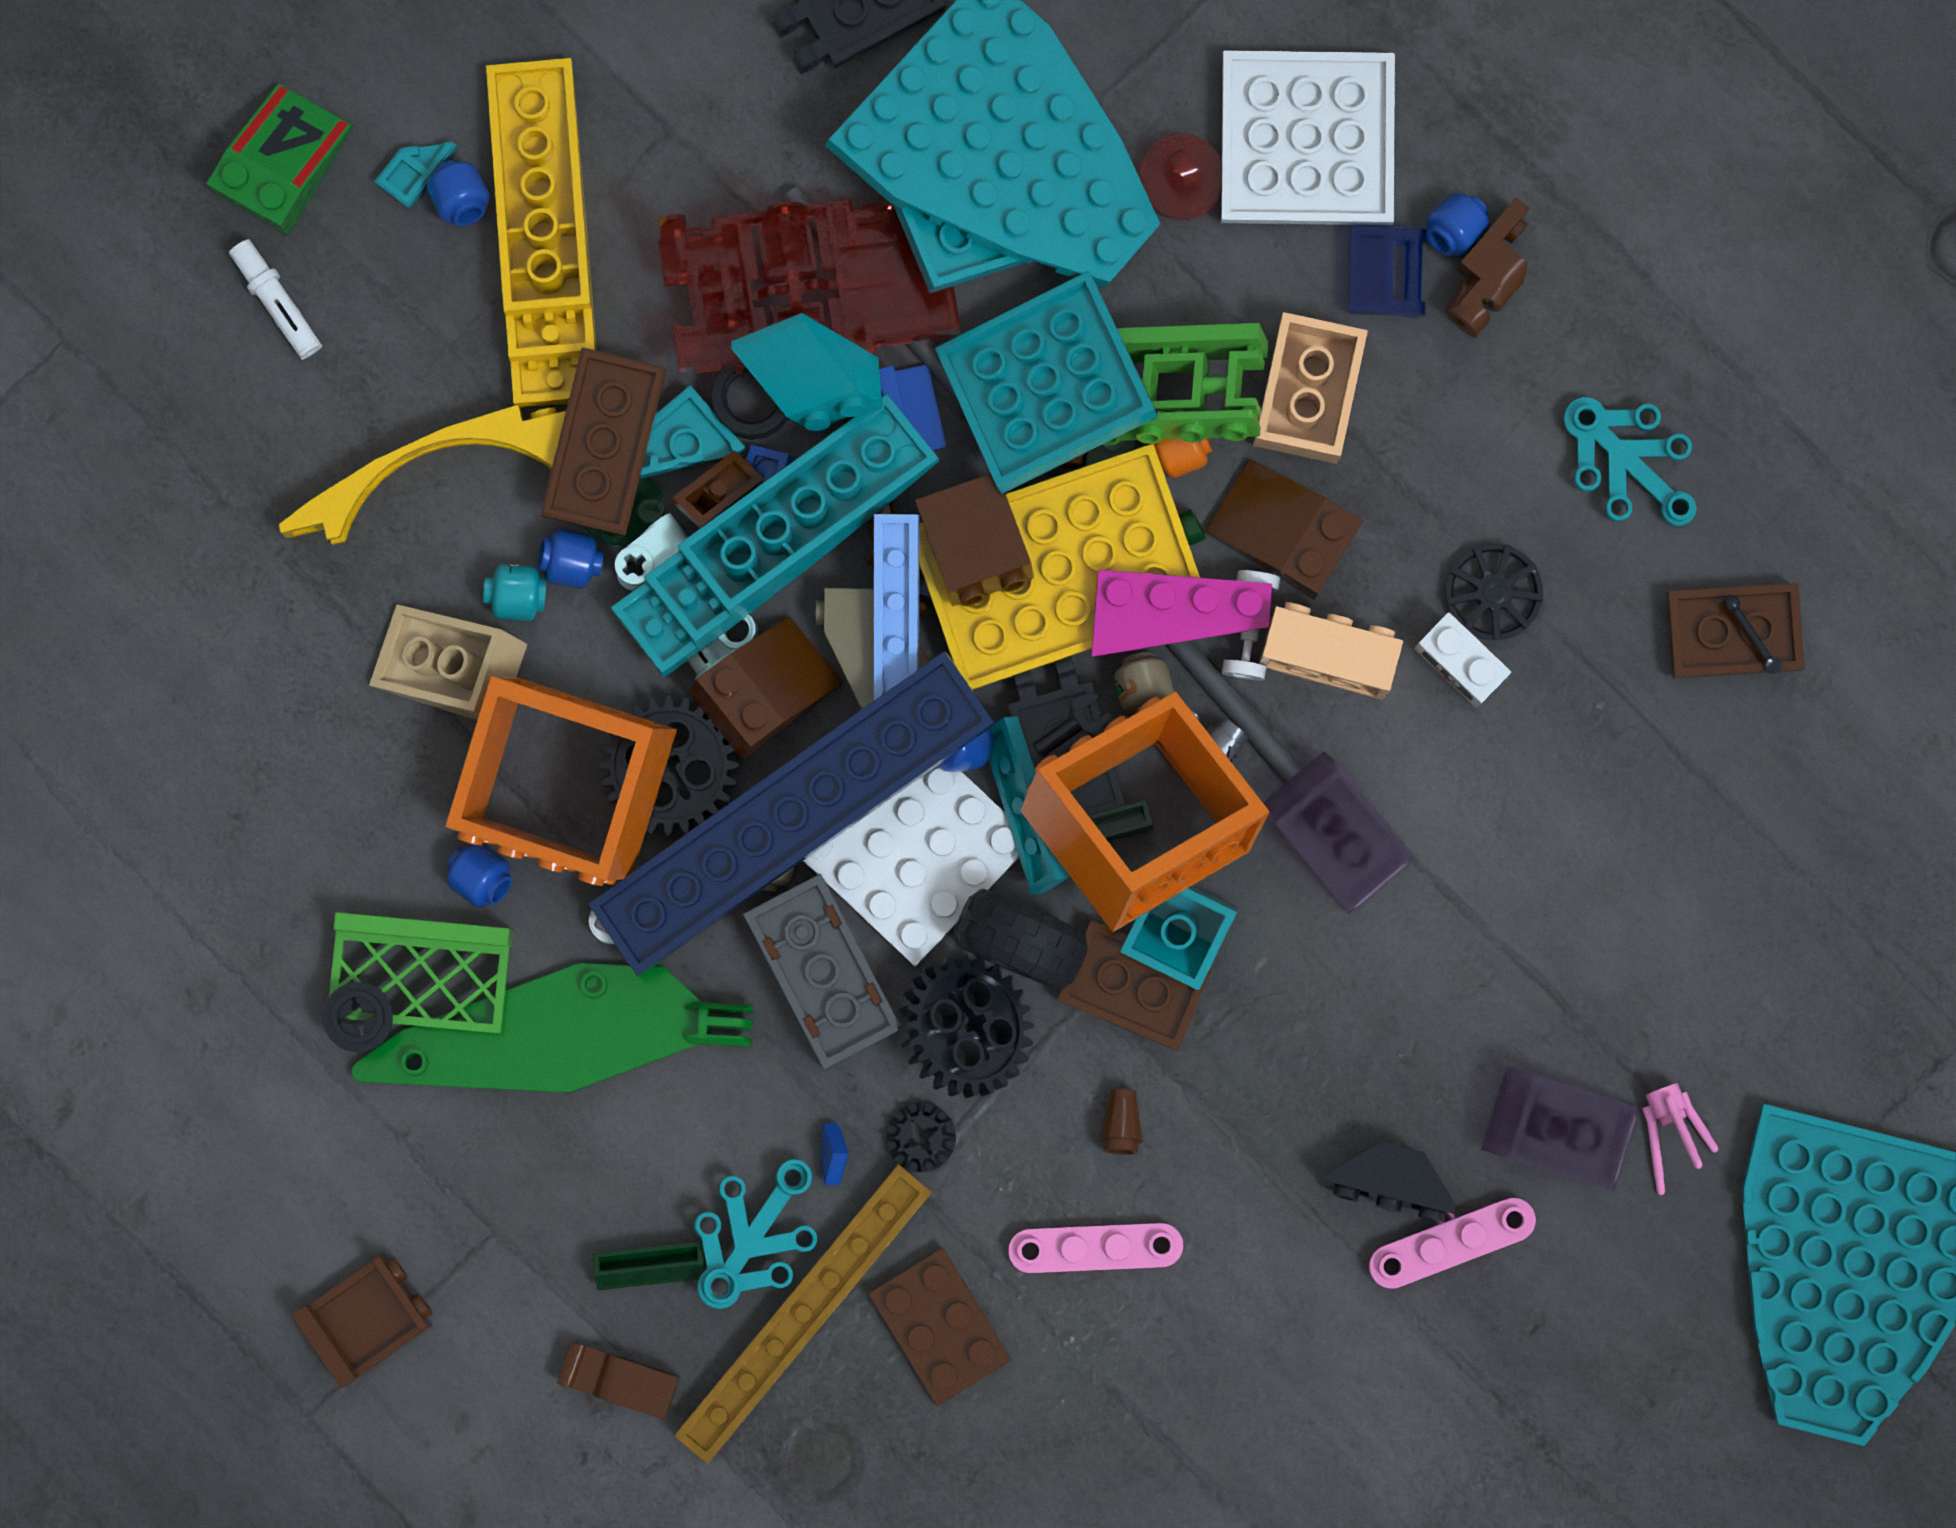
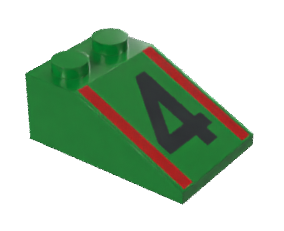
M278 83L228 146L206 184L214 195L284 235L289 236L353 126Z

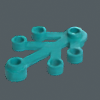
M1578 398L1570 403L1564 413L1565 428L1571 436L1577 439L1578 470L1573 479L1575 487L1581 492L1588 493L1595 490L1601 482V473L1594 466L1596 441L1608 453L1609 500L1605 505V514L1609 520L1623 522L1632 513V503L1627 498L1626 492L1627 471L1661 504L1660 516L1667 525L1675 528L1687 525L1694 518L1697 510L1693 497L1683 491L1674 492L1640 458L1668 457L1672 461H1682L1691 453V440L1684 434H1674L1669 439L1620 440L1609 429L1610 427L1636 426L1641 431H1651L1656 428L1661 420L1659 409L1652 404H1643L1637 410H1605L1602 404L1593 398ZM1582 411L1590 412L1594 418L1593 424L1589 426L1581 424L1578 418L1579 413ZM1650 411L1654 415V423L1651 425L1643 424L1639 418L1640 412ZM1675 440L1683 442L1686 448L1685 453L1682 455L1673 453L1671 442ZM1588 471L1594 475L1595 482L1592 486H1585L1581 483L1580 474L1582 472ZM1620 501L1625 505L1626 513L1623 516L1613 514L1611 511V504L1613 502ZM1674 501H1682L1686 504L1687 512L1685 515H1677L1673 512L1672 504Z
M793 1159L782 1163L777 1168L775 1173L776 1187L750 1226H748L743 1200L746 1192L743 1180L737 1176H729L719 1183L718 1195L726 1202L734 1249L725 1263L717 1235L721 1230L719 1217L712 1212H705L698 1215L693 1223L694 1232L702 1241L707 1268L698 1279L697 1291L700 1299L707 1306L715 1309L727 1308L737 1301L741 1291L767 1286L781 1289L791 1283L793 1271L784 1262L773 1263L763 1271L739 1273L749 1258L790 1250L804 1253L816 1246L817 1234L809 1226L797 1227L790 1233L764 1237L791 1195L801 1194L809 1188L812 1181V1173L806 1163ZM788 1170H793L798 1174L799 1182L796 1186L786 1184L784 1176ZM729 1181L735 1182L739 1187V1193L735 1198L728 1197L725 1194L724 1187ZM705 1217L712 1219L715 1224L714 1231L711 1234H705L700 1229V1222ZM800 1231H805L810 1235L811 1241L807 1247H801L796 1242V1235ZM776 1267H781L786 1272V1280L782 1284H778L772 1279L771 1274ZM714 1279H722L725 1282L726 1291L724 1294L716 1295L713 1293L711 1284Z

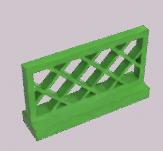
M335 913L334 930H336L329 997L339 987L351 983L353 980L354 982H362L358 976L378 961L393 979L381 991L386 994L395 985H398L412 1002L399 1015H393L392 1024L502 1034L513 930L499 927ZM345 941L363 942L373 955L355 972L344 960ZM371 943L387 945L377 952ZM396 945L406 946L417 959L398 976L382 958ZM414 947L430 948V950L420 956ZM439 949L449 950L460 963L459 966L441 980L425 962ZM457 951L473 952V954L464 960ZM481 954L500 955L498 973L483 984L469 967V964ZM422 965L436 984L420 998L416 999L403 984L402 980ZM342 968H344L350 976L341 982ZM465 969L480 988L460 1004L445 984ZM497 982L496 995L494 997L488 988ZM441 989L456 1008L442 1019H433L421 1004ZM483 992L494 1004L493 1024L476 1023L464 1009ZM359 1007L345 1019L366 1021L371 1019L372 1016H376V1013L364 1012ZM417 1008L424 1018L407 1015ZM460 1012L467 1022L451 1019Z

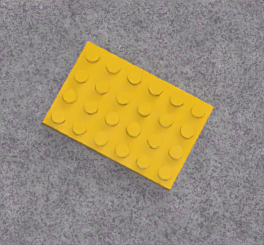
M1154 444L1007 493L1008 502L1032 563L1034 578L1028 580L1027 584L1018 590L1004 592L1002 589L988 594L978 604L972 606H962V604L957 606L951 605L947 588L923 523L919 524V565L952 661L972 690L1092 649L1098 570L1200 578Z

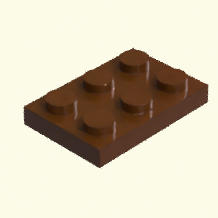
M1798 583L1677 590L1666 593L1673 679L1767 673L1763 668L1764 659L1734 614L1726 611L1723 606L1724 599L1730 595H1734L1740 600L1739 608L1771 656L1781 660L1782 668L1779 672L1802 671L1805 669Z
M1091 920L1085 933L1088 949L1082 966L1074 982L1061 990L1057 1001L1178 1051L1212 970H1209L1198 991L1121 953L1120 951L1128 935L1117 930L1112 932L1109 927Z
M941 1248L868 1293L936 1406H939L1011 1361L1010 1356L944 1248Z

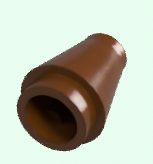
M1128 1089L1110 1090V1099L1099 1139L1103 1142V1152L1119 1155L1138 1153V1144L1143 1143L1136 1091Z

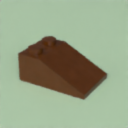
M1250 459L1205 530V533L1269 573L1279 576L1282 581L1315 600L1360 528L1363 520L1328 498Z
M789 616L733 651L699 676L693 683L689 694L743 760L839 688L843 682Z

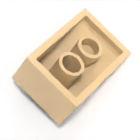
M397 604L369 686L478 720L490 677H517L528 644L502 629Z

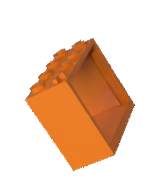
M491 676L445 827L459 831L457 839L479 846H482L483 842L492 845L498 844L497 852L517 859H522L523 856L539 858L537 865L542 868L560 873L563 872V869L573 872L578 871V879L597 886H603L604 883L615 885L616 880L625 879L635 869L677 729L519 677ZM518 703L635 741L601 857L484 818Z
M1176 691L1163 699L1156 696L1148 700L1141 706L1138 713L1129 718L1125 716L1116 718L1107 725L1103 733L1094 738L1090 735L1082 737L1072 745L1069 752L1062 756L1051 755L1042 760L1035 768L1036 774L1032 783L1026 789L1027 795L1020 810L1112 932L1249 853L1270 813ZM1155 744L1216 824L1131 872L1070 792Z

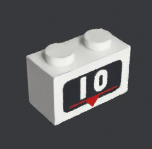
M1449 612L1414 648L1475 708L1482 704L1511 673L1498 658Z

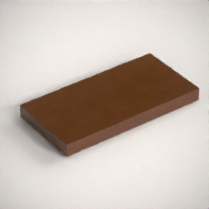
M582 347L543 502L541 517L626 537L664 384L666 367Z

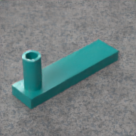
M1018 716L1004 717L990 728L994 739V747L988 760L1031 895L1042 894L1068 879L1069 874L1020 811L1027 795L1026 789L1032 783L1036 772Z

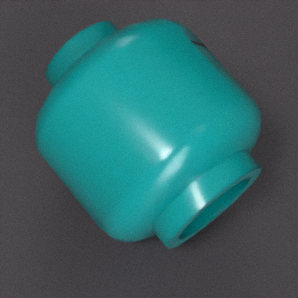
M500 564L496 567L493 578L485 577L483 603L491 604V613L495 619L530 622L535 618L537 612L543 613L546 578H539V572L533 566Z

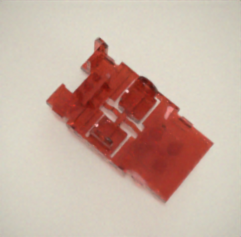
M851 199L804 205L800 202H783L769 206L764 211L712 218V228L701 230L700 227L686 229V218L682 214L667 215L659 218L660 239L658 240L664 286L687 283L694 325L682 328L680 324L672 326V338L679 375L693 373V370H696V373L722 370V366L725 368L734 367L735 375L743 374V368L746 366L733 352L731 341L767 327L764 307L754 308L753 301L773 294H789L790 305L776 307V304L770 305V326L803 313L827 327L823 303L817 301L802 304L801 292L812 289H837L838 297L828 298L832 330L873 355L876 354V347H881L883 343L887 347L911 343L912 339L913 342L960 335L961 327L954 286L929 293L893 204H888V201L862 204L860 208H853ZM814 217L823 271L834 270L835 280L814 279L816 278L817 264L811 227L806 218ZM751 225H757L756 240L764 284L769 285L757 291H751L750 287L751 281H759ZM787 283L786 285H774V284Z

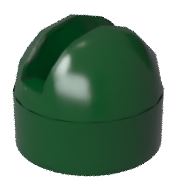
M1191 508L1178 515L1189 546L1206 539L1203 528Z

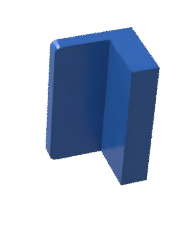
M926 365L895 371L894 366L880 368L882 397L886 394L890 397L933 451L944 449L946 442L929 368Z

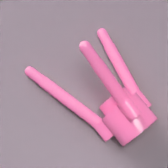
M1678 1083L1645 1095L1649 1106L1642 1108L1647 1121L1656 1191L1659 1195H1664L1665 1184L1657 1119H1660L1662 1126L1671 1123L1675 1124L1695 1168L1700 1169L1703 1164L1683 1120L1688 1116L1711 1152L1716 1153L1718 1151V1145L1693 1108L1687 1092L1682 1093Z

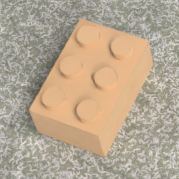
M1283 312L1262 401L1261 415L1258 420L1261 426L1260 436L1254 438L1253 446L1324 462L1338 463L1342 454L1368 330Z
M1286 602L1284 608L1276 606L1269 621L1258 664L1266 666V669L1383 700L1390 692L1403 640L1394 638L1395 631L1375 625H1370L1367 631L1352 627L1353 620L1335 614H1328L1327 619L1310 615V608L1295 603Z

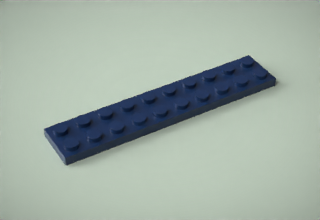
M944 651L633 871L623 880L588 903V905L636 976H641L989 730L996 723L949 655Z

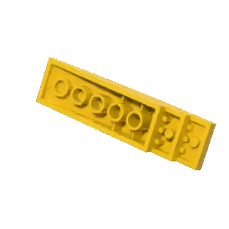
M564 58L486 65L503 308L506 316L508 356L511 363L514 406L519 405L520 408L568 404L582 347L597 351L572 59Z

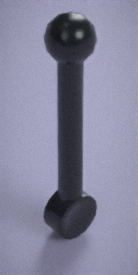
M1734 595L1727 596L1724 599L1723 606L1726 611L1734 614L1764 659V670L1769 674L1778 673L1782 668L1781 660L1771 656L1739 608L1740 600Z

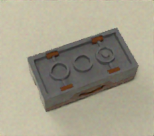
M821 874L743 914L825 1071L846 1061L866 1048L901 1032L898 1030V1026H900Z

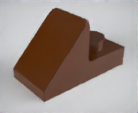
M734 450L672 498V503L701 529L763 484L764 477Z

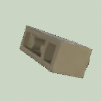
M824 588V599H816V625H824L825 637L862 710L874 701V589Z

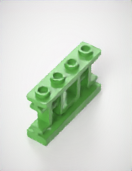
M1260 323L1117 328L1133 363L1144 362L1143 379L1141 380L1158 417L1103 445H1115L1120 441L1129 440L1156 444L1161 442L1162 439H1181L1192 443L1201 442L1205 438H1224L1230 441H1242L1247 437L1260 436L1261 426L1258 422V417L1261 415V408L1256 398H1241L1243 370H1264L1265 361L1263 358H1267L1268 340ZM1229 359L1227 376L1209 377L1210 363L1208 360ZM1194 372L1192 400L1156 401L1159 373ZM1226 393V410L1206 411L1207 394Z

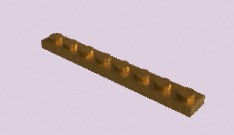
M898 1164L681 1426L674 1437L708 1464L932 1192Z

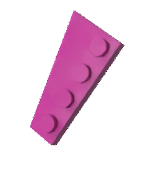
M1098 570L1091 658L1266 629L1269 627L1272 584Z

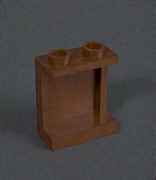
M991 474L915 500L920 521L925 528L952 606L962 604V606H972L978 604L988 594L1002 589L1004 592L1018 590L1025 586L1028 580L1034 578L1032 563L1005 493L1001 494Z
M384 1254L377 1255L371 1259V1262L314 1302L305 1305L291 1315L340 1388L348 1386L433 1326L428 1319L433 1314L432 1310L419 1293L412 1296L403 1283L408 1276L394 1256L387 1260Z

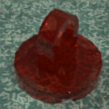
M1172 135L1158 141L1146 153L1140 167V180L1154 211L1166 218L1190 221L1205 215L1217 204L1222 192V161L1218 152L1207 141L1193 135Z

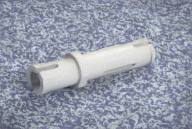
M246 239L233 247L229 254L248 281L247 289L251 295L259 297L299 357L304 360L320 350L322 344L278 281L280 275L277 270L269 268L250 239ZM278 303H281L285 311L288 313V315L298 329L297 331H294V329L292 328L284 314L281 312V310L278 307Z

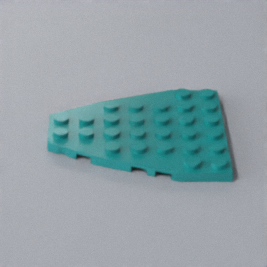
M956 0L825 144L832 153L891 204L900 208H904L905 205L929 215L928 221L939 226L945 222L966 232L965 238H970L974 242L1000 254L1020 260L1019 262L1030 264L1031 261H1036L1055 267V273L1068 277L1079 276L1090 271L1096 285L1104 288L1160 225V221L1119 134L1050 25L1021 0Z
M1761 1104L1741 1186L1753 1329L1775 1424L1865 1446L1876 1433L1880 1423L1897 1408L1900 1399L1927 1372L1956 1325L1954 1323L1956 1321V1152Z

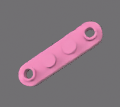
M1506 1198L1456 1217L1454 1220H1448L1443 1224L1435 1225L1377 1248L1369 1259L1368 1269L1370 1276L1382 1287L1398 1288L1522 1241L1534 1230L1536 1224L1534 1210L1522 1199ZM1512 1211L1518 1212L1522 1218L1520 1226L1514 1229L1509 1227L1506 1222L1507 1215ZM1389 1258H1395L1400 1265L1399 1271L1394 1275H1388L1384 1270V1263Z
M1165 1223L1025 1229L1018 1232L1012 1238L1008 1253L1012 1264L1020 1271L1026 1273L1155 1268L1170 1266L1180 1258L1183 1251V1239L1176 1228ZM1158 1237H1165L1169 1240V1250L1164 1254L1157 1253L1153 1248V1242ZM1029 1242L1035 1243L1039 1248L1038 1256L1032 1260H1028L1022 1255L1023 1246Z

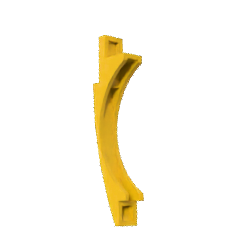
M519 405L445 427L375 459L311 499L279 524L280 532L288 539L325 530L326 538L331 540L332 545L345 542L361 506L384 479L409 461L443 448L460 445L496 446L527 455L552 470L566 411L557 413L556 408L541 409L531 413L532 419L524 421L522 410Z

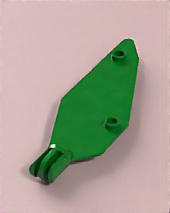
M577 963L506 990L502 1034L411 1026L400 1031L356 1062L352 1067V1076L355 1080L362 1083L571 1093L697 1045L751 1047L752 1039L749 1037L711 1035V1031L751 1032L753 1021L742 1018L712 1017V1013L751 1015L754 1012V1004L701 1002L665 967H652L641 976H636L630 965ZM489 998L469 1004L464 1008L476 1023L493 1024L494 1004ZM450 1012L435 1017L433 1019H442ZM460 1012L451 1019L467 1022ZM420 1056L422 1058L421 1067L417 1070H410L409 1061L411 1058Z

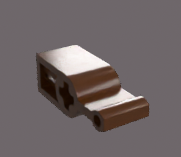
M571 1341L557 1384L665 1420L681 1376Z

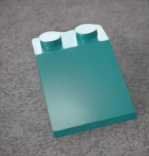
M803 313L731 341L733 352L785 416L808 430L820 431L827 429L831 423L847 417L861 416L866 410L882 404L878 357Z

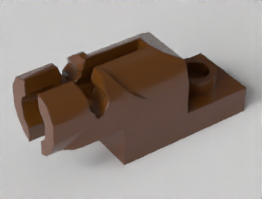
M1517 197L1465 256L1457 268V271L1469 281L1463 280L1453 301L1444 312L1461 330L1474 338L1490 321V315L1484 307H1488L1492 312H1498L1524 282L1528 263L1504 243L1506 239L1512 244L1528 225L1523 218L1527 214L1529 207Z

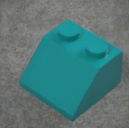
M1193 885L1136 918L1120 952L1199 991L1239 911V907Z

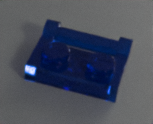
M1351 226L1348 314L1397 315L1411 318L1424 317L1426 315V302L1422 301L1423 245L1427 244L1426 229ZM1394 243L1406 245L1404 300L1393 299Z

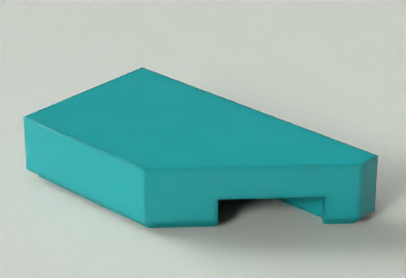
M451 141L443 142L440 145L400 148L374 182L410 210L427 189L428 181L434 174L437 166L449 161L458 150V147Z

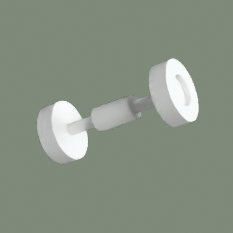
M1239 570L1236 581L1272 584V592H1276L1279 589L1280 577L1264 572ZM1259 630L1241 633L1240 639L1244 640L1241 661L1224 660L1222 667L1223 675L1257 681L1265 679L1266 666L1250 662L1252 644L1257 642Z

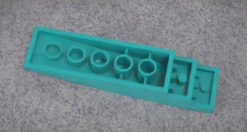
M886 394L882 397L881 405L870 408L863 415L851 419L678 544L679 551L645 575L646 582L611 607L612 612L664 678L810 568L939 462V458Z

